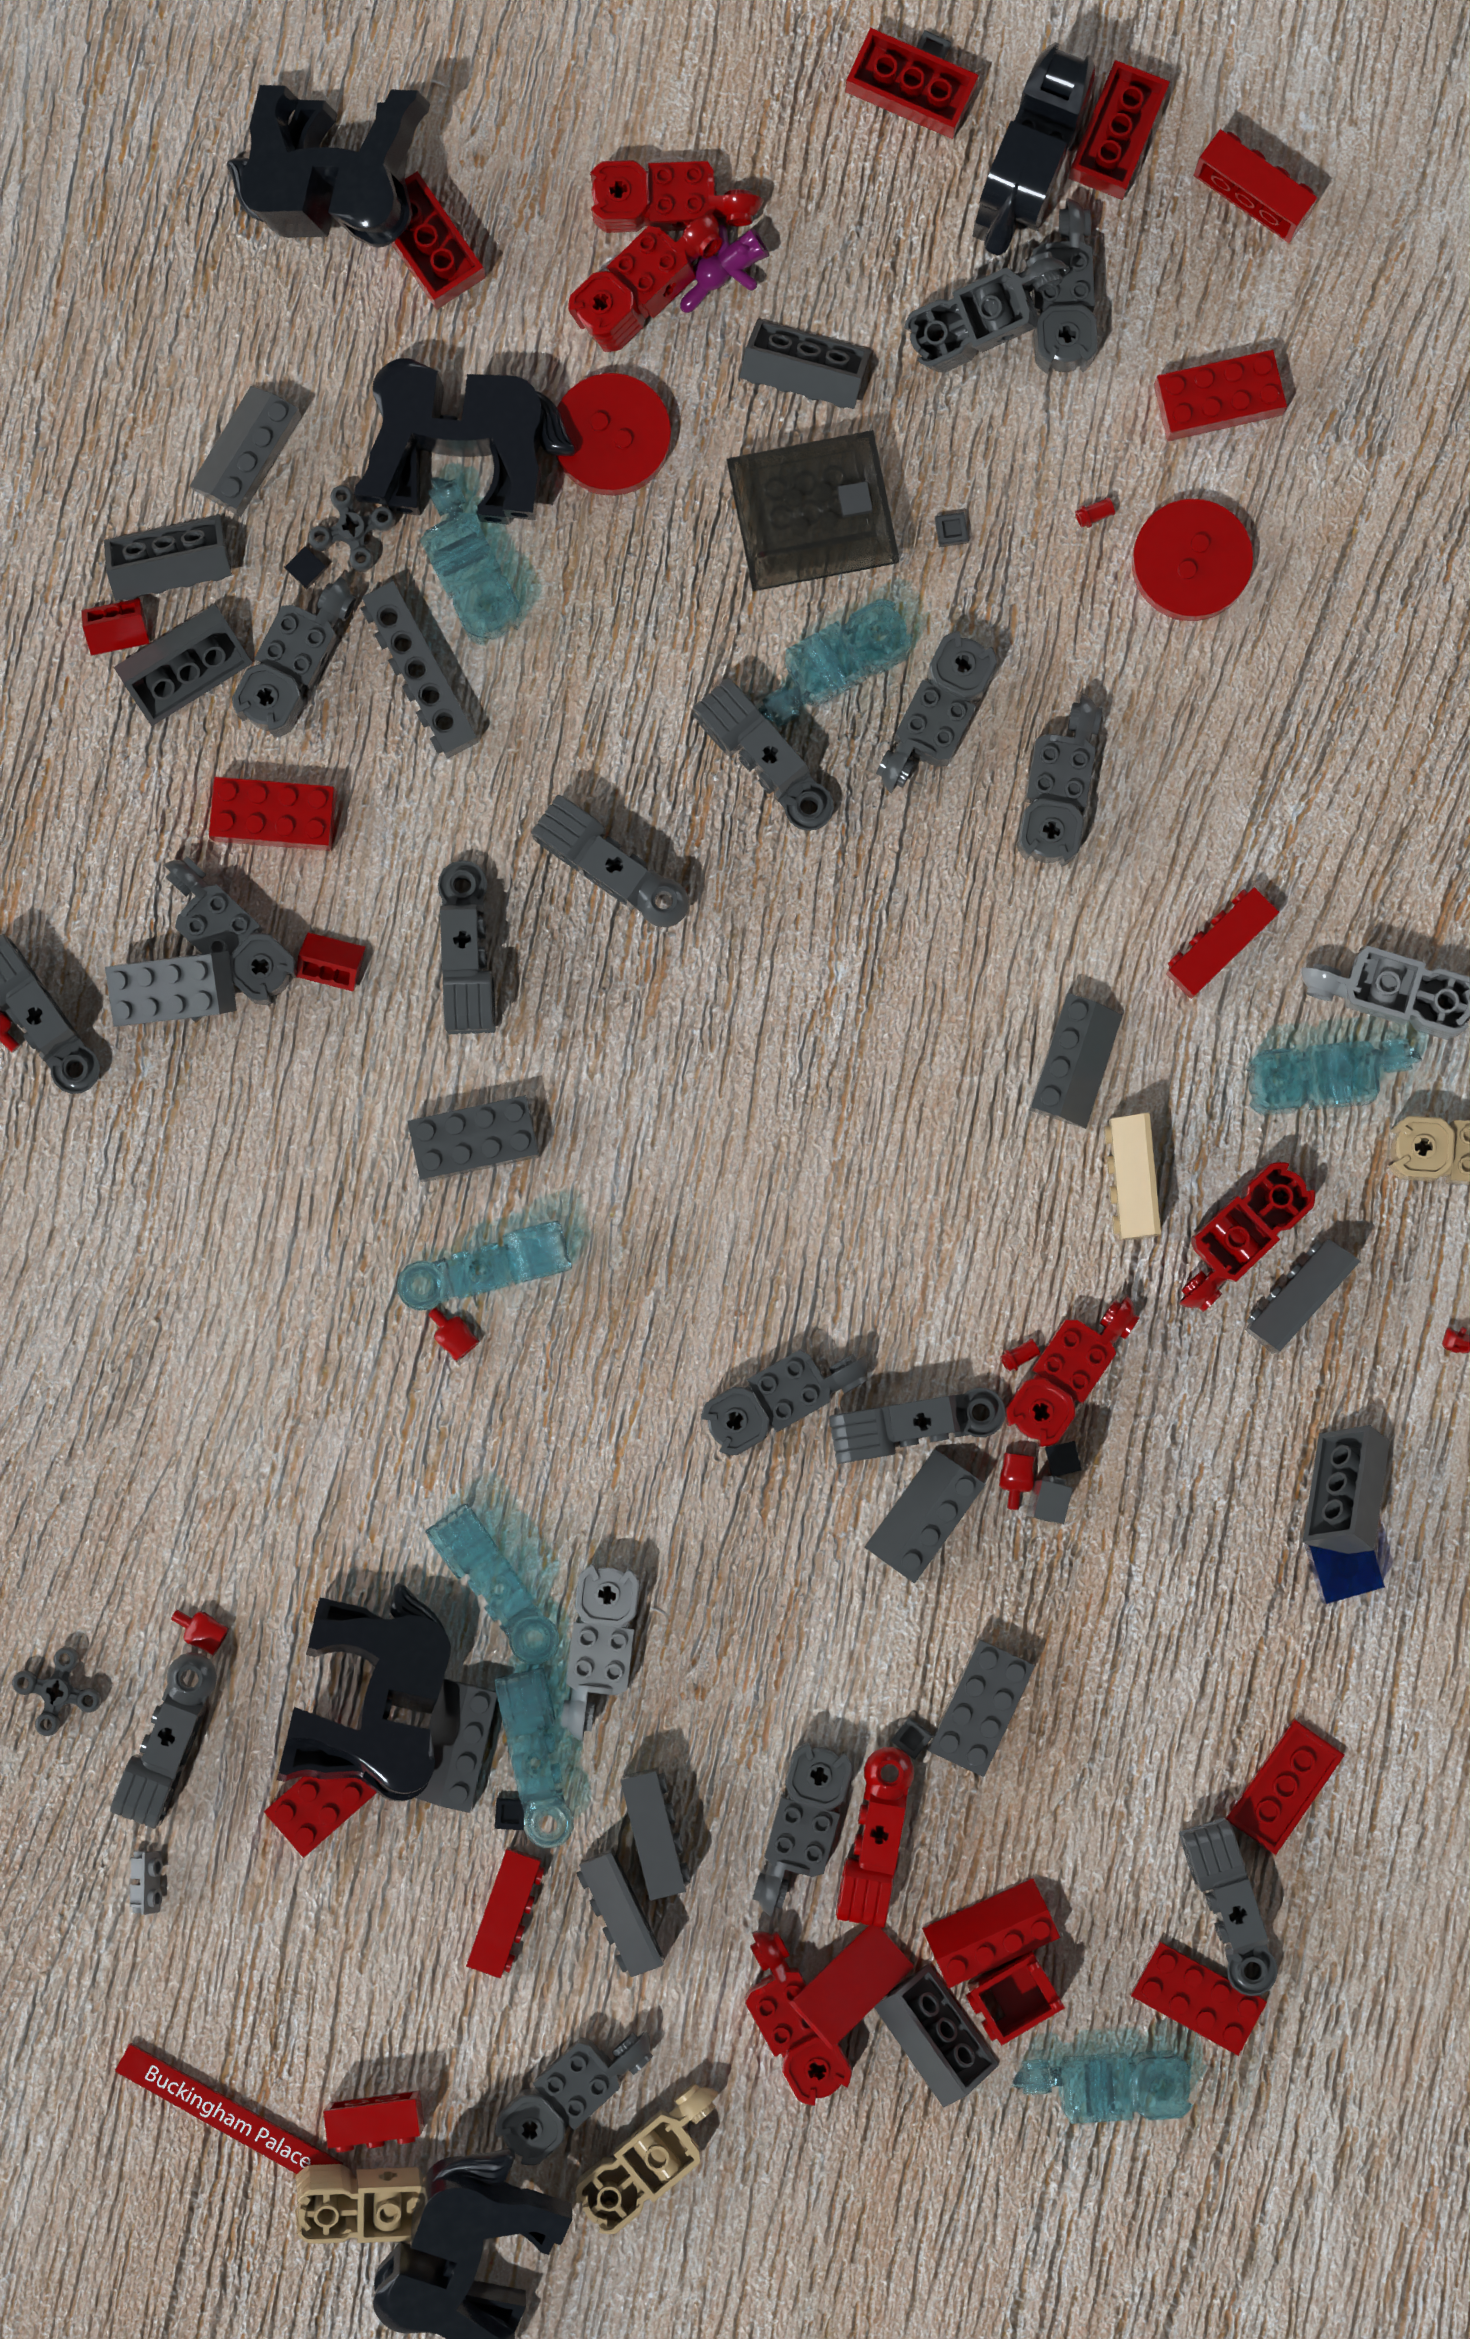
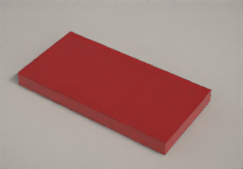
M1293 1719L1225 1819L1276 1855L1345 1754Z
M867 1925L789 2003L828 2048L832 2049L915 1966L880 1927Z

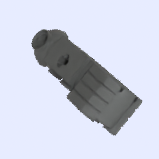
M1070 198L1066 199V208L1059 210L1060 238H1066V241L1041 244L1033 249L1031 254L1032 258L1044 252H1051L1053 258L1063 261L1070 269L1062 277V282L1057 286L1041 292L1032 291V300L1038 315L1037 327L1034 329L1035 363L1046 374H1048L1050 368L1058 372H1070L1079 366L1080 370L1084 372L1094 361L1098 349L1097 320L1093 314L1095 308L1092 247L1085 244L1084 236H1090L1091 214L1090 209H1083L1078 202ZM1062 337L1070 339V343H1065Z
M1044 252L1027 260L1026 265L1028 269L1015 274L1007 267L952 292L954 298L949 301L938 299L912 311L906 320L904 328L911 332V344L915 351L922 356L917 361L931 370L945 373L971 361L976 355L977 350L983 353L1037 327L1038 315L1030 291L1036 290L1041 292L1057 286L1062 282V277L1070 271L1069 267L1063 261L1053 258L1051 252Z
M339 577L334 584L328 583L317 603V608L320 609L317 616L294 605L281 606L254 658L258 665L252 666L245 671L232 696L233 708L242 722L248 718L253 725L261 730L269 731L274 738L291 732L305 705L304 692L306 689L312 692L338 641V637L333 630L337 620L340 618L345 621L355 605L356 596L351 594L349 585L344 578ZM268 696L274 699L272 704L267 702V706H263V701Z
M960 631L952 632L942 638L929 664L927 672L928 682L925 680L921 681L896 731L894 740L897 746L894 752L887 750L876 772L877 775L882 777L885 788L891 794L896 785L904 787L915 764L914 761L910 760L911 756L935 767L949 765L975 712L976 705L974 704L981 700L995 672L997 658L992 647L985 650L978 642L968 638H961ZM959 665L965 666L968 669V671L964 669V672H959L957 669Z
M730 678L722 681L720 686L715 687L711 693L702 698V701L693 706V716L703 730L729 757L739 750L738 754L740 757L738 759L749 772L753 769L756 771L760 778L758 780L759 784L768 794L775 793L774 797L785 809V814L790 823L798 829L806 831L818 830L827 824L834 810L833 798L829 791L813 780L806 763ZM766 757H769L768 763L765 762ZM772 757H774L775 762L771 764L770 760ZM805 801H813L818 809L815 813L809 815L802 812L800 806Z
M1083 693L1080 703L1073 702L1071 707L1068 730L1074 731V736L1046 734L1038 737L1034 743L1024 802L1030 803V805L1023 812L1017 841V849L1026 861L1032 856L1035 860L1043 863L1060 861L1059 863L1063 867L1071 862L1079 851L1084 819L1080 812H1084L1086 808L1096 748L1090 744L1091 735H1098L1102 716V708L1096 707L1094 702ZM1052 828L1057 832V835L1055 834L1053 839L1047 838L1048 834L1043 832V829Z
M561 795L555 797L552 804L545 811V814L539 819L538 824L531 831L534 841L628 908L639 910L649 923L657 927H671L678 924L685 917L689 909V897L679 882L663 878L652 869L648 871L647 863L633 853L630 857L624 854L621 849L622 846L611 837L607 836L606 839H603L606 835V830L598 820ZM618 866H620V872L615 870L613 871V873H611L610 867L616 869ZM665 894L672 898L673 903L669 908L661 909L655 904L656 899L660 895Z
M186 856L183 860H172L164 863L163 865L170 871L166 878L184 896L187 897L190 892L195 895L177 916L175 928L202 954L228 951L233 984L253 1003L258 1005L272 1004L271 997L277 996L285 990L290 982V976L298 978L296 977L297 961L270 934L261 933L264 929L217 884L209 886L203 880L206 874L190 858ZM259 964H269L265 966L268 969L266 974L259 972L256 975Z
M460 860L452 862L445 867L438 880V890L442 898L440 928L444 1025L449 1035L459 1033L470 1034L471 1032L473 1034L483 1032L494 1033L496 1031L494 977L490 970L482 971V969H487V951H485V947H481V939H486V922L484 917H480V915L484 914L483 897L487 890V880L485 873L478 865L470 861ZM460 879H467L471 882V888L466 893H459L455 890V884ZM463 939H468L469 942L466 943L465 948H461L460 945L463 943Z
M1 934L0 1010L6 1011L16 1025L18 1024L21 1028H25L27 1032L23 1034L24 1038L33 1050L36 1049L41 1059L46 1062L51 1070V1077L54 1083L62 1091L70 1094H79L89 1090L97 1082L100 1074V1063L97 1056L84 1045L79 1034L39 980L17 946L5 934ZM81 1062L83 1073L79 1077L72 1078L69 1073L71 1065Z
M799 1349L748 1378L749 1386L745 1388L732 1387L706 1402L702 1410L701 1420H708V1428L712 1437L722 1445L719 1452L727 1455H739L765 1440L770 1429L775 1428L776 1432H779L830 1403V1395L842 1389L845 1394L868 1381L865 1376L868 1368L867 1355L858 1360L854 1354L829 1367L832 1375L824 1378L811 1356ZM736 1412V1416L740 1413L744 1418L740 1422L742 1427L738 1430H735L734 1426L731 1429L727 1424L730 1421L729 1415Z
M974 1388L965 1394L831 1415L829 1421L832 1428L831 1433L834 1440L836 1463L842 1464L895 1455L894 1442H899L901 1448L918 1445V1438L929 1437L930 1443L948 1440V1433H953L954 1438L967 1435L974 1437L990 1436L1001 1428L1005 1420V1406L996 1392L988 1388ZM976 1404H983L987 1407L989 1414L986 1420L977 1421L973 1418L972 1409ZM919 1417L926 1420V1425L922 1428L916 1425V1420Z
M192 1652L182 1654L173 1660L168 1668L167 1686L162 1697L164 1702L155 1708L151 1718V1723L155 1724L153 1731L149 1735H145L140 1747V1752L144 1754L143 1756L136 1754L129 1759L110 1808L111 1813L119 1816L122 1815V1817L130 1820L133 1819L135 1822L145 1824V1826L153 1829L162 1824L206 1713L204 1704L207 1697L211 1695L216 1687V1669L210 1659L202 1654ZM187 1670H193L198 1675V1683L194 1687L187 1686L183 1680L184 1673ZM168 1730H172L171 1735L175 1737L174 1740H169L170 1735L166 1734Z
M805 1742L792 1753L785 1778V1785L788 1790L787 1797L780 1796L764 1857L769 1861L766 1874L759 1873L752 1898L759 1902L762 1910L770 1917H772L775 1907L782 1909L789 1885V1880L783 1879L785 1870L810 1877L824 1874L840 1813L834 1810L835 1807L845 1800L853 1771L852 1764L844 1752L838 1756L827 1748H811L809 1742ZM817 1767L824 1768L823 1773L827 1775L824 1782L821 1780L820 1784L814 1783V1778L810 1776L813 1769L817 1772Z
M1221 1818L1214 1822L1205 1823L1202 1826L1192 1827L1191 1830L1180 1831L1181 1844L1195 1886L1201 1892L1209 1890L1208 1893H1205V1898L1209 1910L1213 1914H1217L1219 1922L1214 1923L1219 1940H1222L1223 1944L1226 1943V1946L1223 1948L1228 1961L1227 1973L1230 1983L1238 1992L1248 1996H1257L1269 1991L1277 1978V1963L1273 1955L1268 1951L1267 1944L1269 1942L1230 1821ZM1233 1907L1239 1909L1236 1911L1235 1918L1230 1916L1233 1913ZM1249 1962H1256L1259 1965L1258 1974L1251 1978L1244 1975V1967Z
M644 2031L638 2037L634 2033L627 2036L612 2051L615 2056L613 2060L602 2049L600 2050L593 2041L580 2037L535 2078L533 2083L535 2088L524 2089L501 2110L496 2121L495 2135H503L507 2146L515 2154L522 2156V2165L540 2164L563 2142L568 2126H571L573 2130L578 2128L620 2089L621 2077L628 2070L634 2075L651 2060L653 2055L649 2051L650 2038L647 2031ZM529 2121V2125L532 2122L536 2123V2130L532 2132L526 2129L525 2122Z

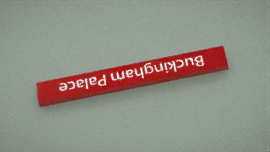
M132 2043L129 2044L115 2069L116 2073L295 2174H298L309 2165H343L342 2161Z

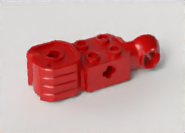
M634 160L602 161L590 172L594 206L591 207L593 222L606 233L637 232L644 226L658 227L662 231H684L693 220L706 214H713L716 218H726V224L729 226H748L753 223L752 217L758 213L763 203V199L760 196L753 195L751 191L744 189L729 190L724 195H717V191H715L714 170L708 161L648 163V171Z
M706 214L693 220L686 227L683 236L677 242L658 227L648 226L606 267L608 271L592 273L570 295L568 309L580 329L586 328L592 339L600 345L604 352L621 350L643 328L644 320L649 315L654 319L696 278L693 262L699 256L708 259L720 249L723 240L719 236L720 230L717 218L713 214Z
M1276 1162L1265 1165L1243 1186L1241 1198L1234 1196L1190 1238L1193 1250L1209 1266L1211 1271L1207 1275L1202 1271L1199 1272L1182 1288L1181 1291L1185 1296L1180 1300V1305L1187 1308H1199L1204 1312L1222 1295V1292L1218 1289L1226 1281H1238L1280 1240L1277 1236L1280 1231L1292 1229L1314 1207L1315 1190L1307 1191L1304 1180L1295 1172L1287 1170L1289 1163ZM1273 1192H1282L1284 1196L1280 1197V1199H1284L1282 1204L1273 1201Z
M1128 1295L1121 1303L1114 1300L1099 1322V1324L1104 1326L1100 1334L1078 1320H1063L1031 1368L1035 1375L1032 1379L1021 1383L1005 1407L1007 1426L1015 1424L1016 1428L1023 1435L1032 1439H1038V1446L1040 1447L1053 1445L1060 1440L1075 1417V1403H1084L1117 1354L1113 1347L1119 1337L1125 1340L1140 1318L1135 1314L1133 1302ZM1036 1404L1038 1407H1041V1404L1046 1406L1045 1412L1047 1416L1045 1419L1040 1418V1421L1034 1418L1036 1413L1033 1411V1407Z
M883 1747L874 1751L867 1758L864 1766L866 1787L863 1799L867 1800V1804L861 1803L858 1822L863 1825L862 1833L855 1834L853 1854L858 1855V1859L845 1858L836 1908V1918L838 1920H849L854 1923L861 1922L865 1925H874L882 1928L886 1925L906 1810L908 1788L911 1786L914 1778V1766L910 1757L903 1750L895 1747ZM887 1764H892L898 1769V1775L892 1781H886L881 1777V1769ZM876 1827H880L884 1831L883 1836L880 1835V1838L875 1837L873 1834V1830H877Z
M764 1931L751 1932L755 1943L750 1945V1948L762 1970L766 1971L770 1968L772 1974L750 1987L745 1996V2004L775 2057L779 2054L782 2055V2072L797 2100L804 2104L815 2106L816 2098H824L833 2094L840 2085L848 2088L852 2075L850 2061L840 2043L829 2049L789 2003L807 1983L800 1970L795 1967H789L785 1958L789 1957L790 1954L777 1931L773 1934ZM814 2062L818 2066L824 2065L820 2072L814 2073L810 2071L812 2070L811 2064Z

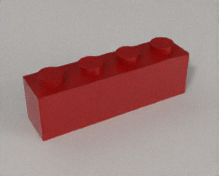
M1255 887L1249 892L1243 889L1231 901L1235 906L1228 913L1222 910L1210 921L1214 926L1210 931L1205 934L1201 930L1189 942L1192 948L1185 955L1179 952L1168 962L1171 969L1166 975L1190 999L1205 987L1280 913Z
M507 1847L466 1967L500 1979L503 1972H510L515 1955L510 1954L514 1942L520 1943L525 1926L520 1925L524 1913L530 1914L535 1897L530 1895L534 1884L540 1885L545 1868L540 1866L542 1858Z

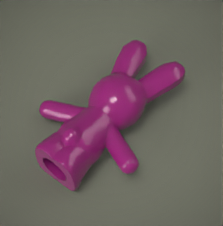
M719 225V236L723 242L718 250V255H713L708 259L701 258L694 266L696 278L693 281L697 280L698 283L682 298L680 309L683 312L690 313L695 310L710 291L724 286L730 276L750 291L757 288V281L743 271V269L748 268L753 263L770 255L757 231L750 229L741 238L729 245L727 229L724 225Z

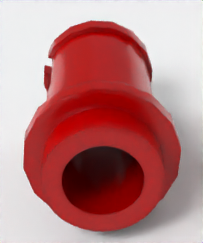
M1106 497L1089 506H1079V510L1075 511V515L1081 528L1085 526L1089 528L1092 527V523L1115 515V509L1111 499Z
M1031 1338L1010 1351L1004 1350V1354L1000 1356V1359L1008 1372L1011 1370L1016 1372L1018 1366L1041 1354L1036 1343Z

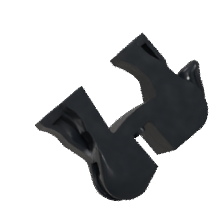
M1057 42L1049 45L1040 53L1022 92L1018 113L1015 120L1009 123L980 197V206L972 237L984 241L986 251L996 256L1002 255L1008 249L1016 230V223L1039 231L1050 203L1048 200L1052 187L1068 150L1072 151L1081 129L1093 88L1095 64L1092 56L1087 55L1085 60L1059 50L1060 44Z
M259 85L249 126L251 134L249 159L233 158L227 162L236 197L241 207L250 217L264 222L277 235L286 238L328 237L332 218L334 217L355 239L376 248L391 244L407 229L412 218V207L405 182L407 152L412 144L416 127L429 112L430 103L418 90L391 89L384 103L377 102L376 119L359 152L342 148L320 147L323 138L334 125L337 118V113L325 100H300L286 86ZM294 111L292 120H291L290 124L288 125L289 118H290L292 112Z
M400 358L387 363L374 378L372 386L373 396L382 415L383 422L370 452L368 468L362 479L355 485L354 495L358 502L388 505L393 513L421 516V450L458 457L492 455L494 474L488 492L477 505L476 514L479 522L509 525L510 518L536 520L541 481L536 451L542 446L543 450L549 455L573 456L576 453V448L567 434L558 408L547 396L536 391L527 380L511 375L467 374L462 420L460 421L455 416L441 415L444 386L438 371L413 359Z
M397 1583L393 1588L389 1610L394 1619H383L365 1607L319 1597L306 1655L317 1657L332 1652L353 1653L367 1659L375 1669L361 1705L357 1730L294 1707L276 1780L286 1782L297 1777H314L318 1779L357 1778L365 1782L382 1797L398 1802L413 1799L426 1789L435 1768L431 1730L390 1721L387 1718L390 1714L391 1705L432 1714L450 1659L451 1645L437 1615L416 1598L405 1584Z
M511 2148L464 2157L453 2156L438 2161L428 2170L412 2214L411 2244L401 2241L377 2268L374 2278L375 2294L373 2298L375 2314L386 2327L404 2334L434 2333L445 2339H515V2331L526 2308V2290L474 2280L481 2260L483 2240L521 2234L532 2242L541 2253L549 2255L554 2243L562 2244L572 2222V2203L528 2188L521 2189L505 2182L515 2159V2153Z

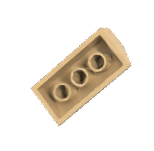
M1150 1113L1111 1118L1108 1121L1109 1126H1104L1105 1144H1110L1111 1156H1107L1108 1174H1113L1114 1186H1109L1110 1203L1116 1204L1117 1216H1112L1113 1234H1119V1241L1155 1238L1161 1234Z

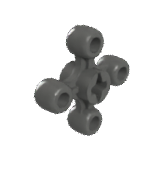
M339 485L330 494L331 503L340 514L338 523L328 528L324 526L312 528L308 536L309 543L317 551H325L338 541L347 543L351 548L349 557L351 566L358 572H366L371 569L374 563L371 551L364 545L366 535L372 530L382 532L391 530L395 524V515L390 508L385 506L376 508L368 516L358 515L353 509L354 494L352 490L347 486ZM340 495L347 496L344 501H338V497ZM381 516L388 517L385 522H379L378 520ZM348 521H351L352 524L354 523L356 527L354 537L349 532ZM320 535L326 536L325 539H324V541H322V542H317V541H316V538H317L318 536H320ZM360 556L366 557V561L363 563H358L357 559Z
M63 1647L56 1651L53 1660L55 1672L49 1679H39L33 1672L24 1670L18 1672L12 1680L13 1689L21 1695L36 1693L44 1700V1710L35 1721L37 1732L43 1736H51L58 1732L61 1724L59 1711L65 1704H75L81 1711L91 1713L96 1711L102 1703L101 1694L93 1688L78 1690L70 1683V1673L79 1662L78 1653L71 1647ZM65 1653L71 1658L68 1665L62 1661V1656ZM23 1677L29 1680V1686L27 1688H24L21 1685V1679ZM59 1683V1690L64 1693L63 1696H59L55 1700V1693L51 1692V1688L56 1687ZM87 1695L93 1697L94 1702L91 1706L85 1703ZM45 1719H49L52 1722L51 1729L44 1727Z

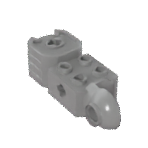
M1371 946L1363 949L1354 959L1349 978L1341 977L1340 970L1327 965L1314 964L1313 968H1301L1302 978L1308 987L1306 994L1311 997L1332 1001L1334 995L1344 998L1346 1008L1402 1025L1410 1021L1416 1031L1445 1040L1460 1035L1469 1027L1467 1023H1464L1470 1016L1469 976L1443 968L1430 971L1425 969L1426 963ZM1444 999V1005L1448 1006L1449 1010L1442 1009L1438 1001Z
M591 1564L580 1573L578 1578L575 1609L581 1618L580 1623L573 1622L566 1684L572 1687L571 1700H564L561 1727L568 1728L569 1732L582 1742L584 1731H592L595 1703L588 1702L589 1693L618 1695L628 1690L635 1629H630L629 1624L637 1615L640 1581L631 1569H628L625 1573L615 1568H600L596 1570L595 1565ZM610 1586L611 1592L616 1593V1599L614 1601L610 1599L611 1604H605L604 1599L600 1597V1591H605L604 1587Z

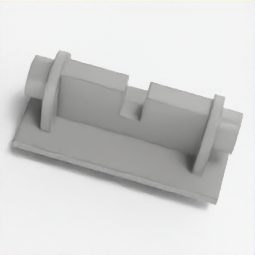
M134 1851V1857H130V1879H140V1885H130V1907H133V1913H141V1915L160 1912L162 1893L160 1891V1875L163 1869L161 1851Z

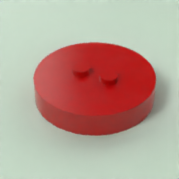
M620 373L594 375L574 385L559 402L557 408L561 413L567 434L576 448V453L573 456H556L565 474L581 488L600 495L616 496L628 494L647 485L663 468L671 446L669 415L657 393L641 380Z
M1203 499L1178 500L1158 509L1142 526L1132 551V573L1136 586L1143 598L1158 612L1182 621L1206 620L1226 611L1242 594L1250 578L1253 566L1252 544L1243 524L1225 507Z

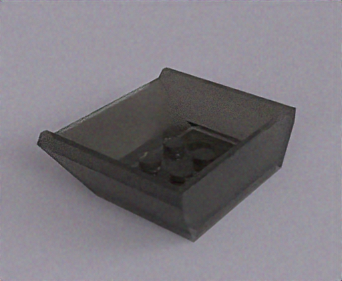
M873 430L726 458L752 592L899 563V554ZM867 481L873 509L872 513L843 518L837 491L838 486Z

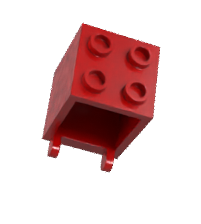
M1032 1951L994 1968L967 1984L970 1991L966 1994L967 2000L976 2015L980 2012L983 2013L985 2020L981 2021L985 2031L992 2042L998 2039L1001 2046L1065 2009ZM989 1990L992 1991L1006 2015L996 2022L980 1996Z

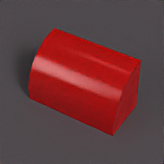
M140 598L81 610L82 627L91 656L149 644L148 630Z
M308 932L298 955L296 977L354 992L366 947Z

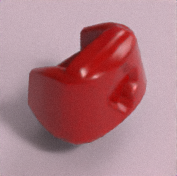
M1462 1326L1458 1332L1447 1328L1442 1346L1454 1353H1469L1470 1335L1466 1334L1467 1329Z

